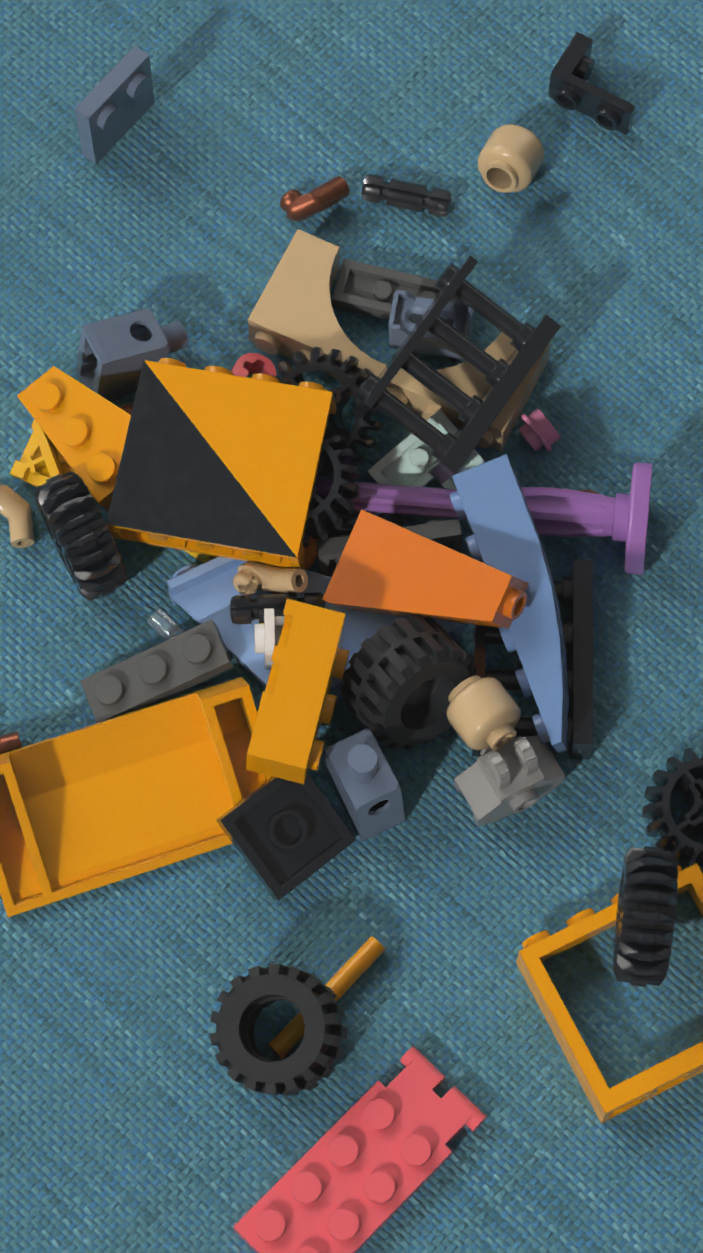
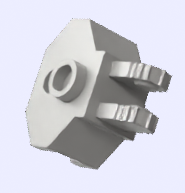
M534 735L526 738L519 736L513 739L507 746L497 751H493L491 747L482 749L480 752L481 756L477 758V761L454 778L456 790L458 793H463L473 810L475 823L477 826L499 821L512 813H518L533 806L539 799L564 782L565 775L547 744H542L539 735Z

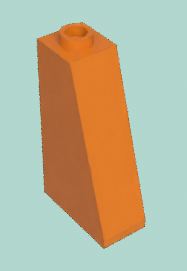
M361 509L322 600L348 610L407 617L421 615L424 619L429 617L433 620L510 628L512 621L516 620L525 608L527 601L525 591L529 583Z

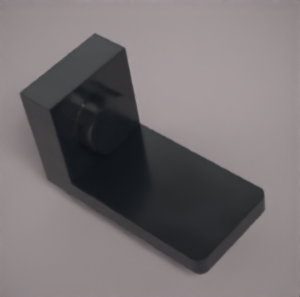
M576 32L551 72L548 96L567 110H577L593 118L604 129L617 130L627 135L632 127L635 107L631 103L586 82L595 64V60L590 58L593 39Z

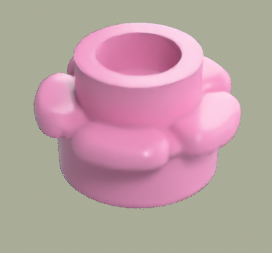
M538 408L528 416L524 413L521 415V419L525 424L518 430L534 451H537L542 446L546 451H551V445L561 437L545 415Z

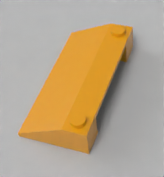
M242 677L0 754V895L7 917L233 844L216 820L273 777L246 770L247 751L257 716L249 684Z

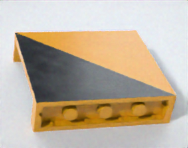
M161 358L158 362L144 360L106 522L112 537L246 562L255 561L275 567L302 569L305 558L302 540L329 414H335L336 412L333 392L327 391V389L323 388V385L314 382H300L299 386L283 384L276 377L267 374H253L251 378L233 375L232 371L219 366H206L205 370L188 368L185 363L172 358Z

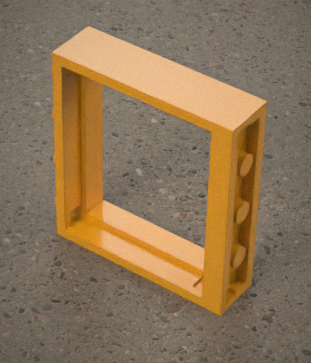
M697 863L684 870L681 865H678L677 895L688 890L703 916V873ZM619 893L610 900L611 906L597 913L592 908L583 910L566 921L568 927L550 935L548 930H544L529 937L522 943L524 949L518 952L516 961L523 978L601 1124L703 1073L702 1041L609 1088L542 964L543 961L615 926Z

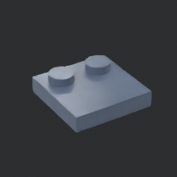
M134 46L75 107L82 155L95 164L109 152L155 103L149 55L138 47Z

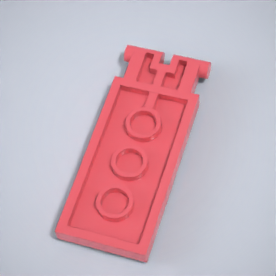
M413 1046L400 1059L405 1068L386 1087L378 1080L233 1226V1229L256 1253H357L452 1155V1151L447 1145L465 1126H468L474 1132L487 1119V1116L456 1086H453L440 1098L434 1091L446 1077Z

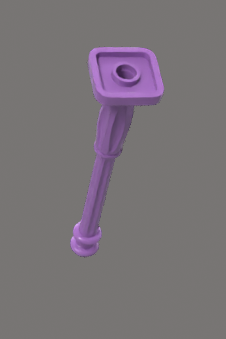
M634 463L630 494L616 493V497L570 489L521 487L538 534L558 537L612 536V541L626 542L625 572L643 575L653 463ZM318 479L314 486L318 488L319 495L324 500L328 496L334 480ZM354 482L359 485L360 495L349 499L354 504V511H361L362 509L378 513L458 519L449 496L450 493L457 490Z

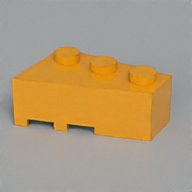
M53 366L19 393L17 397L73 471L82 478L95 500L109 512L131 415Z
M287 599L283 612V629L278 646L275 645L271 658L273 664L265 692L262 693L247 751L246 770L305 784L308 769L318 771L325 742L317 740L321 723L331 724L337 701L336 695L329 694L333 678H343L350 651L342 649L345 613Z

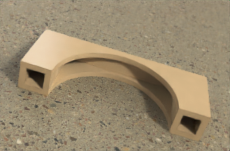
M297 229L248 318L249 340L253 341L254 345L265 353L271 355L280 353L293 360L294 353L302 351L307 356L309 363H311L313 347L323 349L325 362L331 349H338L342 353L341 365L349 356H355L359 359L358 366L353 374L368 368L378 377L386 364L371 358L351 342L340 327L332 308L330 297L334 280L340 269V247ZM501 332L484 351L496 360L502 358L507 361L515 348L509 344L512 339ZM551 341L476 446L481 448L493 447L499 451L503 450L549 360ZM467 361L449 368L436 370L470 397L475 394L480 398L489 386L483 380L485 375ZM403 369L397 372L386 388L387 391L425 420L441 409L457 429L463 423L457 417L458 411ZM323 372L336 378L341 385L344 383L338 376L330 372Z

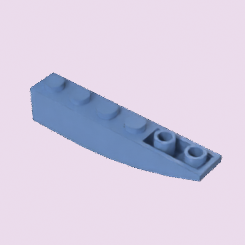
M506 454L452 475L457 491L450 493L449 496L459 521L468 518L473 535L466 537V542L472 558L529 583L525 591L527 601L523 612L516 620L512 621L510 628L499 627V631L508 653L517 651L523 668L515 671L524 697L534 696L540 713L532 716L539 738L542 744L551 741L552 746L559 754L567 751L569 713L566 646L559 602L544 547L514 468Z

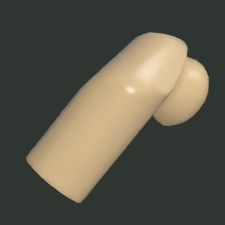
M0 484V514L8 519L11 546L16 548L32 546L35 540L29 502L9 486Z
M249 561L238 567V573L233 577V585L242 595H253L257 590L261 592L302 593L307 588L308 576L304 569L280 568Z

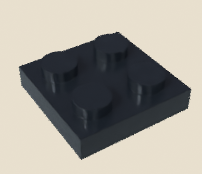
M308 773L305 784L277 777L270 778L216 820L274 900L283 898L356 841Z

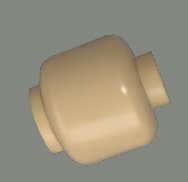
M514 124L502 125L493 131L478 156V169L485 183L495 191L502 193L520 192L530 185L543 163L544 148L540 140L530 130Z
M476 675L462 681L452 690L448 697L450 704L447 708V719L469 748L482 750L491 747L493 751H497L507 746L516 737L517 732L514 728L520 720V708L497 679L491 677L481 678Z

